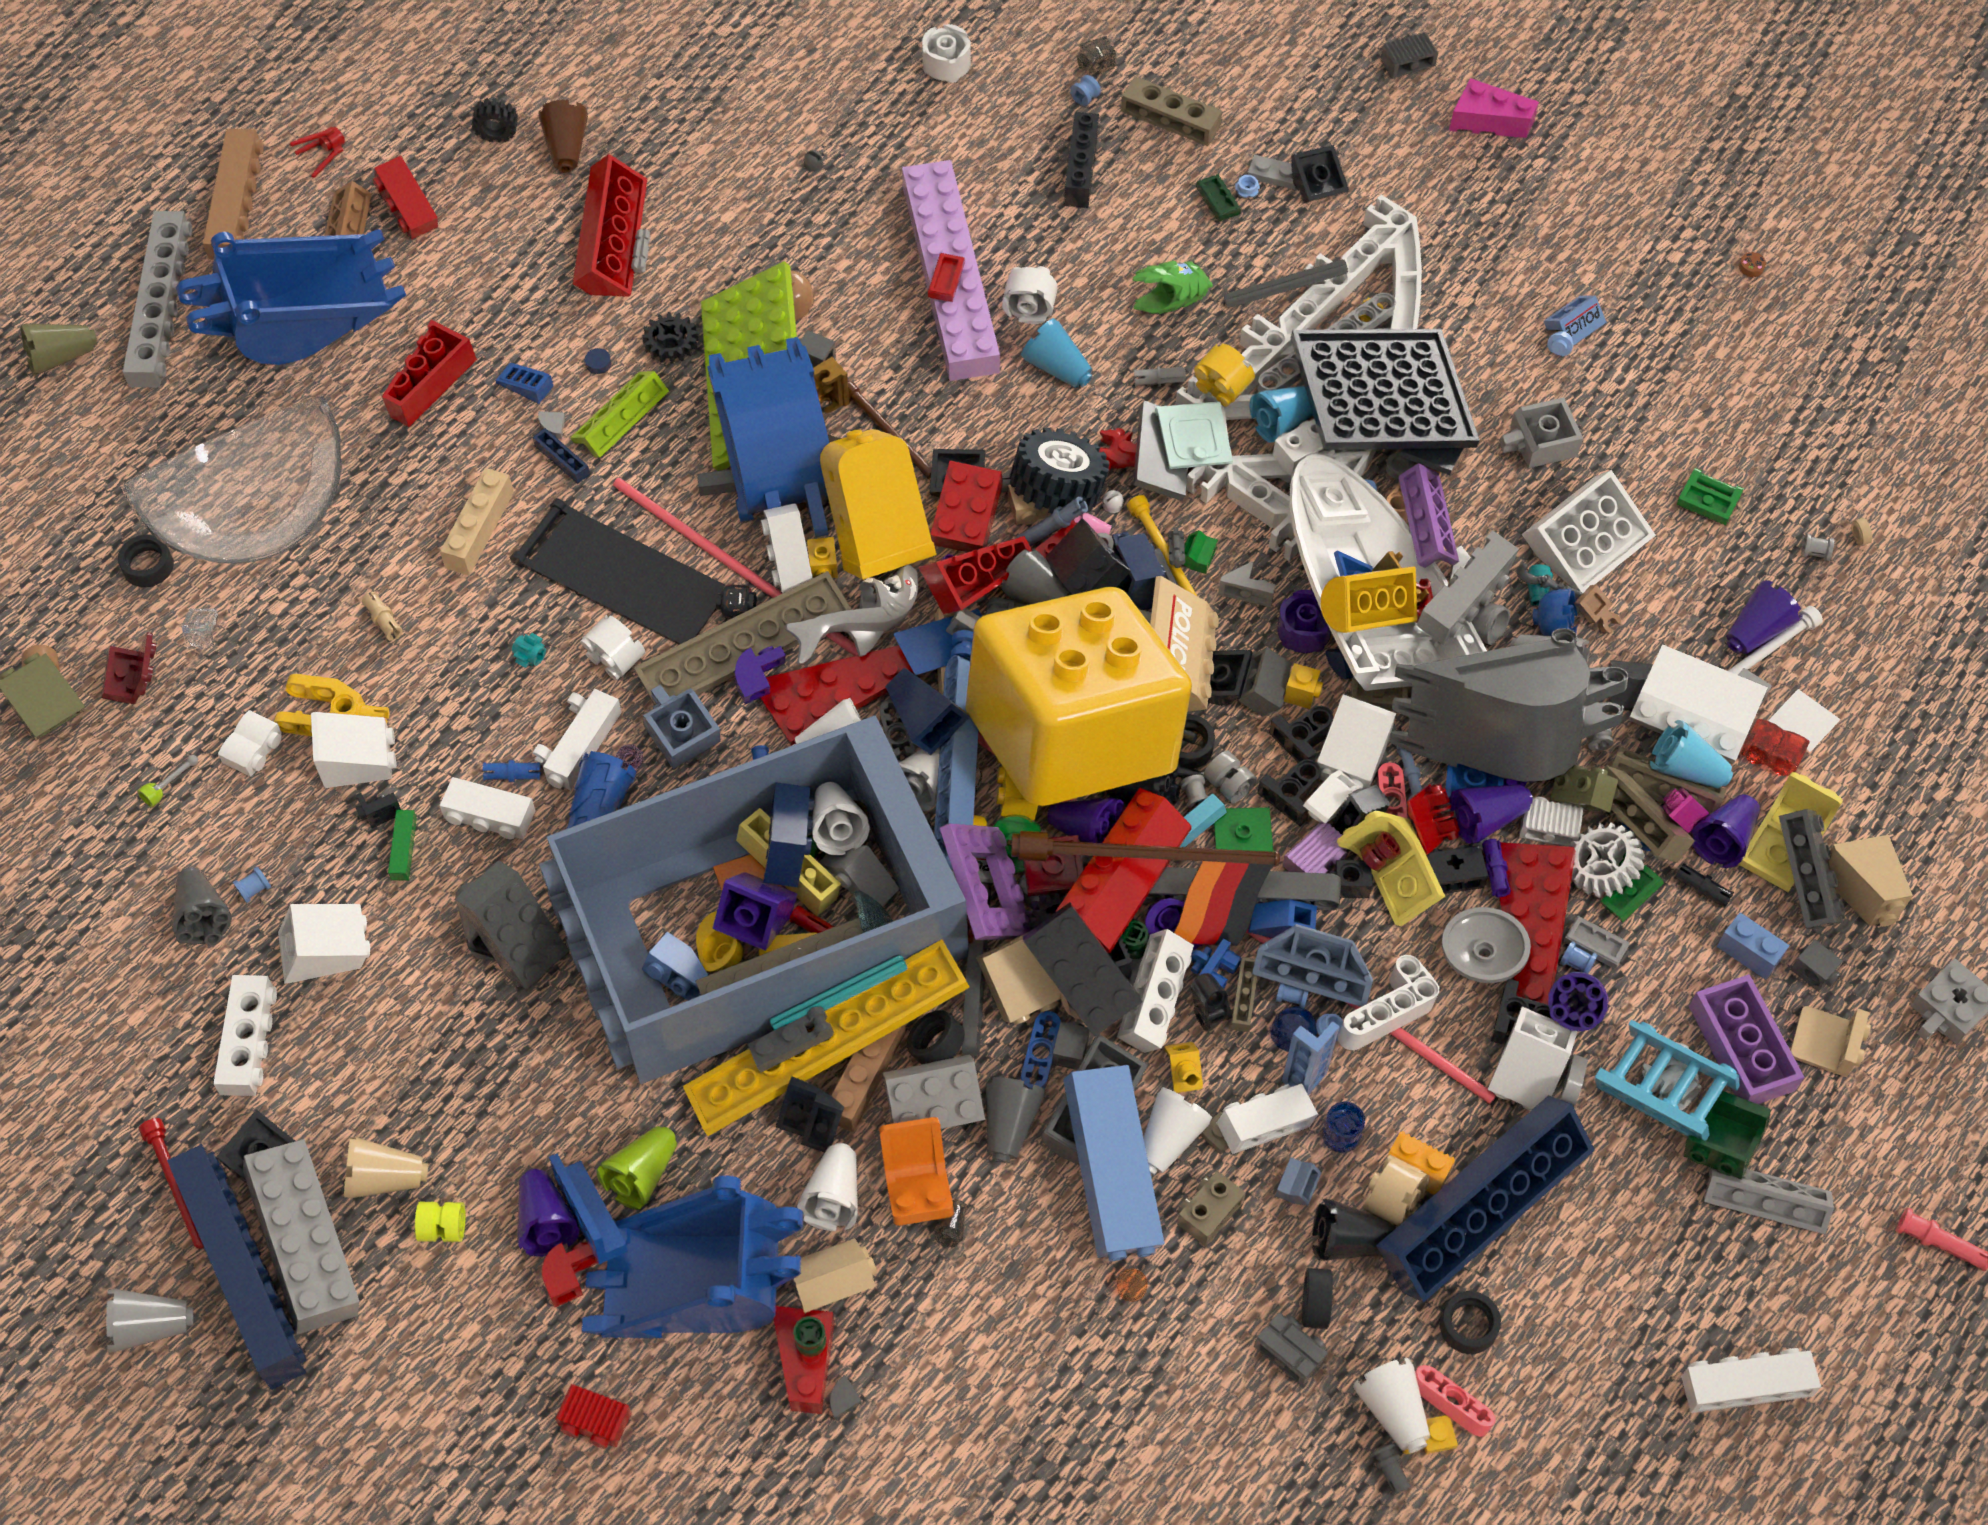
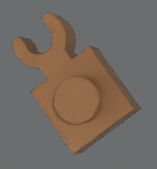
M1597 584L1590 585L1574 603L1589 623H1596L1598 621V628L1602 633L1608 634L1612 632L1608 626L1609 620L1612 624H1619L1621 622L1617 614L1609 612L1608 609L1613 604Z

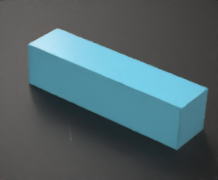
M1213 793L1184 817L1191 824L1192 829L1180 847H1186L1227 813L1225 805Z

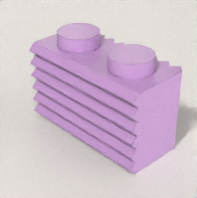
M1323 821L1320 822L1285 855L1283 867L1289 872L1328 873V869L1333 864H1336V860H1344L1348 855L1346 852L1347 848L1339 847L1337 839L1342 834L1336 831L1334 827H1331L1330 824Z

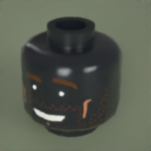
M727 584L723 587L722 592L716 595V609L721 610L725 619H732L757 606L756 592H752L748 585Z

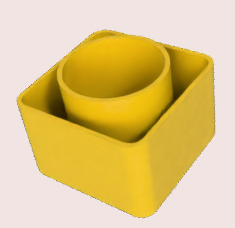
M1104 587L995 612L979 618L974 625L965 709L1023 798L1032 804L1046 806L1163 776L1175 771L1179 761L1192 682L1189 675L1126 592L1116 587Z

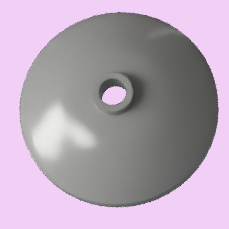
M1476 907L1458 913L1448 922L1442 936V950L1449 965L1460 975L1477 982L1497 983L1516 976L1525 967L1530 955V939L1526 929L1512 915L1495 908ZM1480 954H1485L1488 957L1480 956Z

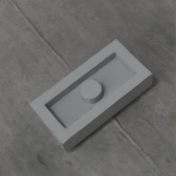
M1254 155L1248 175L1254 176L1260 182L1295 190L1291 163Z

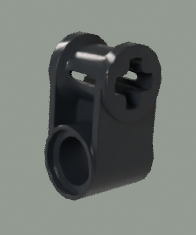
M1210 973L1197 976L1191 984L1194 1013L1202 1029L1207 1031L1210 1029V1025L1223 1019L1230 1020L1232 1012L1229 1007L1228 994L1214 976Z

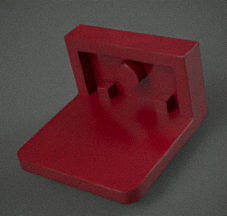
M146 633L139 651L114 646L109 647L101 698L136 704L139 695L144 696L147 682L150 683L153 674V666H149L150 659L154 658L156 643L152 642L153 633Z

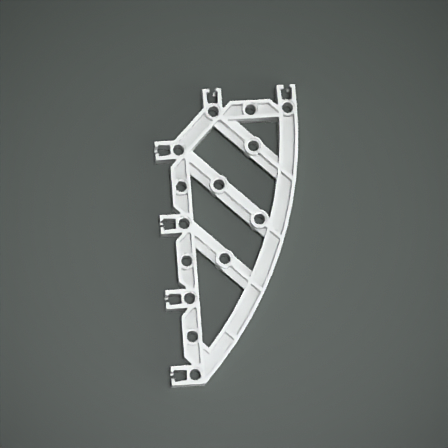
M1380 195L1377 198L1376 206L1371 204L1365 212L1363 225L1370 230L1341 258L1345 259L1347 263V274L1307 285L1306 287L1309 289L1279 317L1278 327L1257 314L1253 318L1252 329L1248 324L1242 328L1240 345L1246 348L1242 353L1245 357L1243 363L1247 368L1251 365L1255 373V379L1228 407L1221 405L1227 436L1226 420L1252 419L1249 404L1251 397L1255 394H1248L1258 385L1259 376L1294 351L1290 338L1292 330H1314L1380 264L1392 263L1393 297L1396 300L1395 310L1391 316L1390 328L1380 329H1417L1421 300L1422 269L1416 216L1383 195ZM1319 254L1315 259V266L1309 264L1304 270L1333 261ZM1342 328V329H1340V330H1350V329H1349V328ZM1192 376L1188 380L1187 393H1185L1186 389L1184 387L1177 391L1175 405L1218 401L1210 392L1207 394L1202 393L1196 386L1197 378ZM1377 449L1335 450L1334 454L1329 457L1345 464L1359 476H1362ZM1273 454L1232 456V464L1195 467L1187 475L1186 490L1192 494L1197 491L1195 486L1201 481L1206 480L1208 482L1200 484L1202 488L1200 500L1205 503L1226 486L1227 497L1269 527L1275 528L1270 535L1269 548L1277 552L1280 549L1278 544L1288 537L1292 541L1286 540L1284 542V546H1286L1284 558L1290 562L1299 553L1289 508L1290 496L1265 480L1281 478L1283 481L1291 482L1292 477L1274 458Z

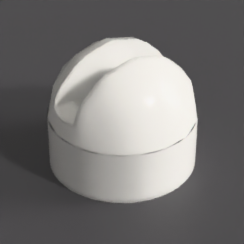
M1111 490L1105 493L1102 500V506L1105 511L1117 513L1123 508L1124 499L1120 492Z

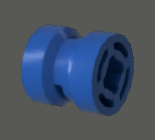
M960 630L952 635L953 649L950 652V659L957 655L970 661L973 640L972 631Z

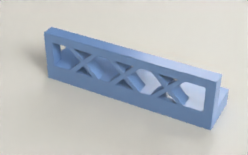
M1332 1021L1317 1038L1300 1025L1292 1036L1282 1082L1291 1087L1302 1083L1309 1096L1327 1074L1340 1026Z

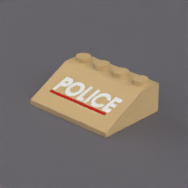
M1157 576L1150 625L1191 679L1192 689L1187 712L1207 709L1208 698L1211 697L1212 693L1210 677L1214 672L1212 658L1213 651L1216 650L1215 629L1219 626L1218 615L1212 610L1207 601L1166 578Z

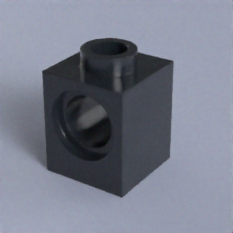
M1336 860L1334 871H1329V874H1335L1341 878L1340 898H1369L1372 889V872L1364 860ZM1345 877H1351V878L1355 879V881H1354V882H1349V881L1345 880L1344 878H1345Z

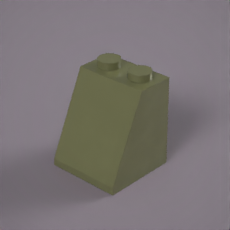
M35 653L23 661L24 667L17 671L11 668L0 675L1 693L35 741L85 710V705L46 653L42 656Z

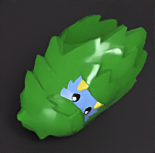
M1172 260L1159 265H1149L1138 270L1132 280L1144 283L1157 282V285L1149 294L1135 300L1134 309L1150 312L1151 314L1175 311L1201 300L1203 296L1205 297L1208 289L1213 287V284L1205 272L1192 261L1177 264L1176 261Z

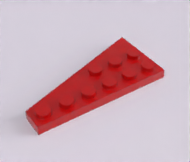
M1500 842L1502 856L1508 866L1506 873L1511 890L1507 896L1499 897L1501 910L1512 915L1523 925L1528 933L1531 946L1529 959L1525 967L1514 976V980L1519 981L1516 994L1518 997L1548 1005L1549 992L1555 983L1576 851L1574 847Z

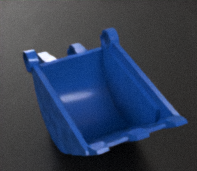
M380 229L365 235L235 240L234 236L229 232H220L211 239V245L215 254L212 266L213 274L184 279L176 286V292L181 303L208 307L194 310L186 316L191 332L233 337L236 346L245 357L258 363L275 365L291 363L309 357L353 329V332H356L391 309L393 305L406 296V292L402 285L386 289L382 277L394 269L395 264L391 257L377 262L374 258L372 249L384 240ZM224 242H229V243H230V244H229L228 246H226V247H222V248H221V247H218L221 243H224ZM195 289L190 294H183L186 290ZM205 318L204 321L198 323L193 322L196 319Z
M798 337L786 339L787 350L764 354L761 347L756 345L747 347L748 358L725 362L721 353L709 355L710 366H707L738 497L735 500L740 522L754 520L753 513L806 502L809 518L812 519L815 538L828 535L821 501L822 498H826L828 495L820 465V455L824 447L829 444V439L814 381V369L806 346L802 345Z
M726 1175L713 1178L711 1188L616 1221L615 1224L627 1245L628 1252L608 1260L607 1270L586 1273V1288L605 1290L603 1315L583 1317L582 1332L602 1335V1338L662 1339V1333H738L759 1329L771 1323L775 1316L776 1288L801 1274V1257L797 1254L796 1257L778 1256V1245L781 1240L803 1228V1211L795 1207L777 1208L775 1204L741 1190V1180L739 1178Z

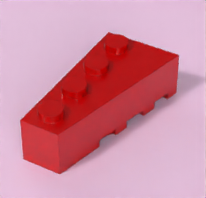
M432 319L427 325L428 331L425 336L421 335L416 342L417 348L412 355L409 354L405 359V367L401 372L396 373L382 395L389 416L408 427L477 360L469 338Z

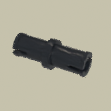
M1685 863L1682 864L1674 879L1696 890L1695 894L1700 897L1703 894L1720 904L1723 908L1727 906L1734 894L1733 891L1711 880L1712 876L1708 874L1704 876Z

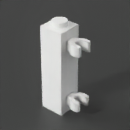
M597 689L593 690L587 700L580 694L572 692L567 702L571 704L569 710L577 713V716L553 752L541 744H538L533 751V754L537 756L535 762H540L543 765L548 783L556 788L564 787L568 790L573 788L578 778L579 764L583 754L587 752L589 757L590 751H597L622 713L619 699Z

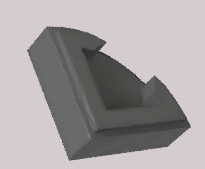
M846 1375L836 1382L830 1396L831 1412L835 1420L862 1404V1400Z

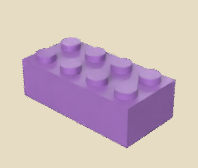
M1750 974L1696 992L1689 1008L1718 1064L1724 1063L1729 1065L1739 1075L1740 1087L1737 1091L1732 1089L1734 1095L1760 1104L1795 1092L1804 1079V1075Z

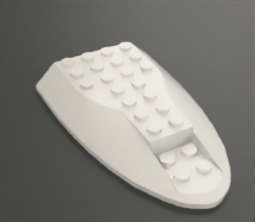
M1321 454L1307 455L1298 463L1293 471L1290 482L1289 508L1300 557L1320 609L1321 594L1325 585L1331 579L1340 576L1333 554L1336 550L1369 564L1373 568L1388 551H1393L1395 555L1401 552L1403 555L1402 560L1399 562L1401 567H1415L1416 582L1418 583L1421 579L1427 578L1430 580L1433 598L1444 585L1448 587L1447 579L1435 562L1426 568L1418 565L1410 527L1387 500L1361 476L1345 464ZM1468 621L1463 624V629L1455 639L1450 637L1443 645L1417 627L1415 622L1349 633L1335 631L1329 626L1353 676L1365 691L1412 686L1411 683L1395 677L1397 664L1415 666L1487 651L1472 622L1469 623Z

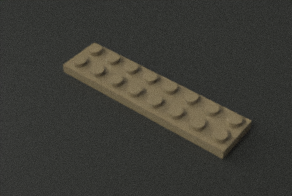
M827 571L635 666L634 670L654 706L656 703L651 697V690L659 685L663 687L669 697L672 695L678 696L690 688L698 696L735 677L737 660L750 647L757 657L761 650L770 646L774 648L781 646L785 652L799 645L797 639L786 631V624L814 619L820 615L852 609Z

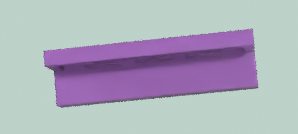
M1418 463L1398 476L1417 563L1419 566L1426 568L1440 559L1455 565L1459 562L1440 475Z

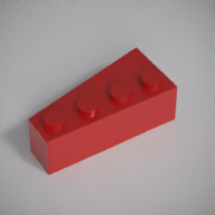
M1025 536L919 566V569L944 615L963 610L1000 585L1003 579L1006 581L1009 576L1006 570L1012 560L1024 550L1030 552L1032 549Z

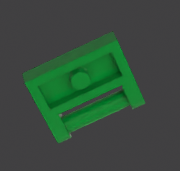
M1695 467L1676 505L1726 526L1744 488L1738 485L1736 487L1703 474L1701 469Z

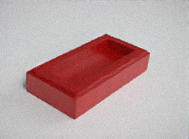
M940 253L928 289V298L953 302L965 265V257Z

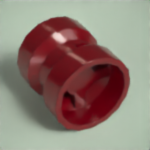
M1383 831L1375 837L1373 843H1367L1360 849V853L1371 869L1379 871L1386 866L1387 860H1393L1400 855L1401 849L1394 837Z

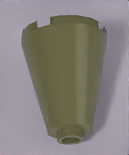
M26 323L20 326L22 344L28 356L26 359L32 375L44 373L93 351V345H97L95 332L93 329L89 330L87 325Z

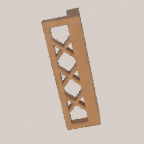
M354 181L335 191L324 236L364 234L372 193Z

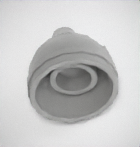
M1489 603L1486 607L1481 605L1478 608L1479 612L1471 622L1481 641L1493 645L1504 634L1510 620V611L1500 604Z

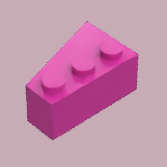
M1470 78L1453 111L1449 131L1457 132V129L1472 130V133L1480 134V131L1495 132V135L1526 138L1535 121L1539 102Z

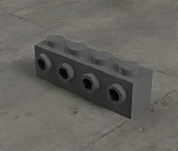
M1809 809L1780 815L1779 820L1805 927L1807 929H1819L1843 923L1842 916L1845 915V909L1842 900L1837 898L1835 888L1838 887V880L1835 872L1830 870L1828 859H1831V852L1827 842H1823L1821 832L1824 831V823L1820 814L1817 815L1816 811Z

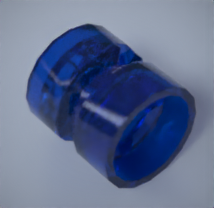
M1346 1101L1338 1102L1331 1106L1327 1112L1322 1131L1323 1141L1329 1149L1339 1153H1346L1357 1147L1361 1140L1366 1120L1364 1112L1359 1106Z

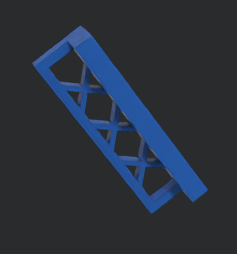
M558 1154L550 1156L549 1160L555 1182L598 1263H604L628 1252L622 1235L582 1161L564 1167Z

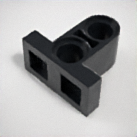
M1315 706L1291 724L1279 714L1271 720L1269 734L1297 763L1305 759L1315 761L1317 751L1313 747L1326 739L1333 722V713L1326 706ZM1315 722H1322L1324 725H1319ZM1294 737H1302L1303 740H1298Z
M1302 760L1280 782H1277L1266 773L1259 780L1257 794L1301 827L1308 820L1309 810L1303 805L1318 787L1321 773L1320 766L1313 760ZM1308 775L1311 777V779H1306L1302 776ZM1285 793H1290V794H1292V795H1294V796H1293V797H1287V796H1285L1284 794H1285Z
M1508 979L1503 989L1491 1042L1502 1044L1507 1031L1512 1032L1517 1017L1510 1016L1507 1013L1508 1011H1514L1519 1015L1521 1008L1524 1007L1552 1019L1549 1006L1516 996L1519 981Z

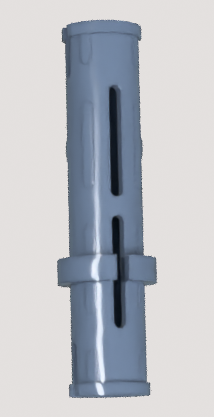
M1077 497L1064 507L1059 506L1055 508L1053 514L1023 533L1018 534L1016 538L1025 536L1031 547L1059 528L1069 526L1073 519L1088 511V506L1085 500L1079 504L1083 498Z

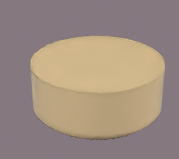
M1865 518L1853 520L1851 530L1856 543L1860 546L1870 544L1872 542V531L1868 521Z

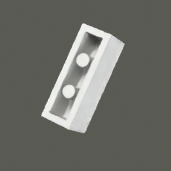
M795 503L763 510L765 519L761 520L764 536L769 535L770 545H766L769 561H774L776 569L771 571L775 587H780L782 593L813 579L800 513Z
M452 777L440 804L442 814L449 823L454 825H461V823L471 825L480 832L493 831L506 839H514L515 837L523 840L535 814L532 798Z
M1302 1083L1293 1087L1284 1085L1272 1094L1266 1096L1264 1093L1258 1094L1246 1103L1239 1104V1102L1229 1104L1223 1109L1217 1125L1232 1154L1306 1129L1310 1127L1318 1113Z

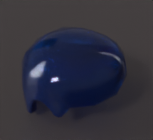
M1299 1006L1285 1008L1278 1013L1270 1026L1271 1039L1278 1048L1289 1053L1293 1033L1301 1025L1316 1037L1318 1034L1316 1028L1317 1021L1311 1012Z

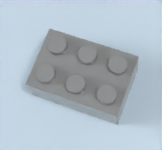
M970 1054L882 1073L892 1124L937 1117L940 1121L941 1129L985 1120L975 1062Z

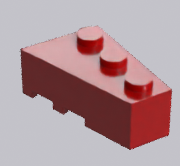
M401 155L374 167L375 178L372 180L376 190L385 201L389 211L397 218L398 226L403 234L407 233L412 240L438 228L436 213Z
M776 1306L773 1319L790 1409L795 1412L822 1414L835 1325L833 1312L811 1310L805 1313L801 1308ZM808 1316L815 1317L823 1323L827 1340L823 1352L813 1357L804 1356L797 1350L793 1335L796 1323Z

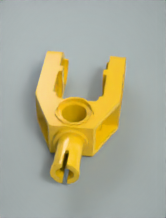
M291 674L288 677L285 691L289 695L331 702L329 713L389 719L388 707L366 705L361 694L338 679L302 674ZM296 711V713L277 712L274 722L278 724L281 732L312 737L311 715L303 714L302 711Z

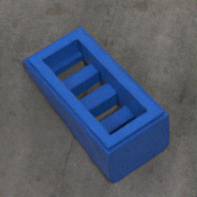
M511 362L496 379L497 384L538 404L553 388L551 375ZM512 371L515 372L511 379H507ZM521 375L522 378L517 382V378Z

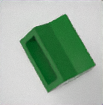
M1200 530L1189 534L1185 543V564L1183 565L1188 569L1206 574L1217 549L1218 539L1208 537Z

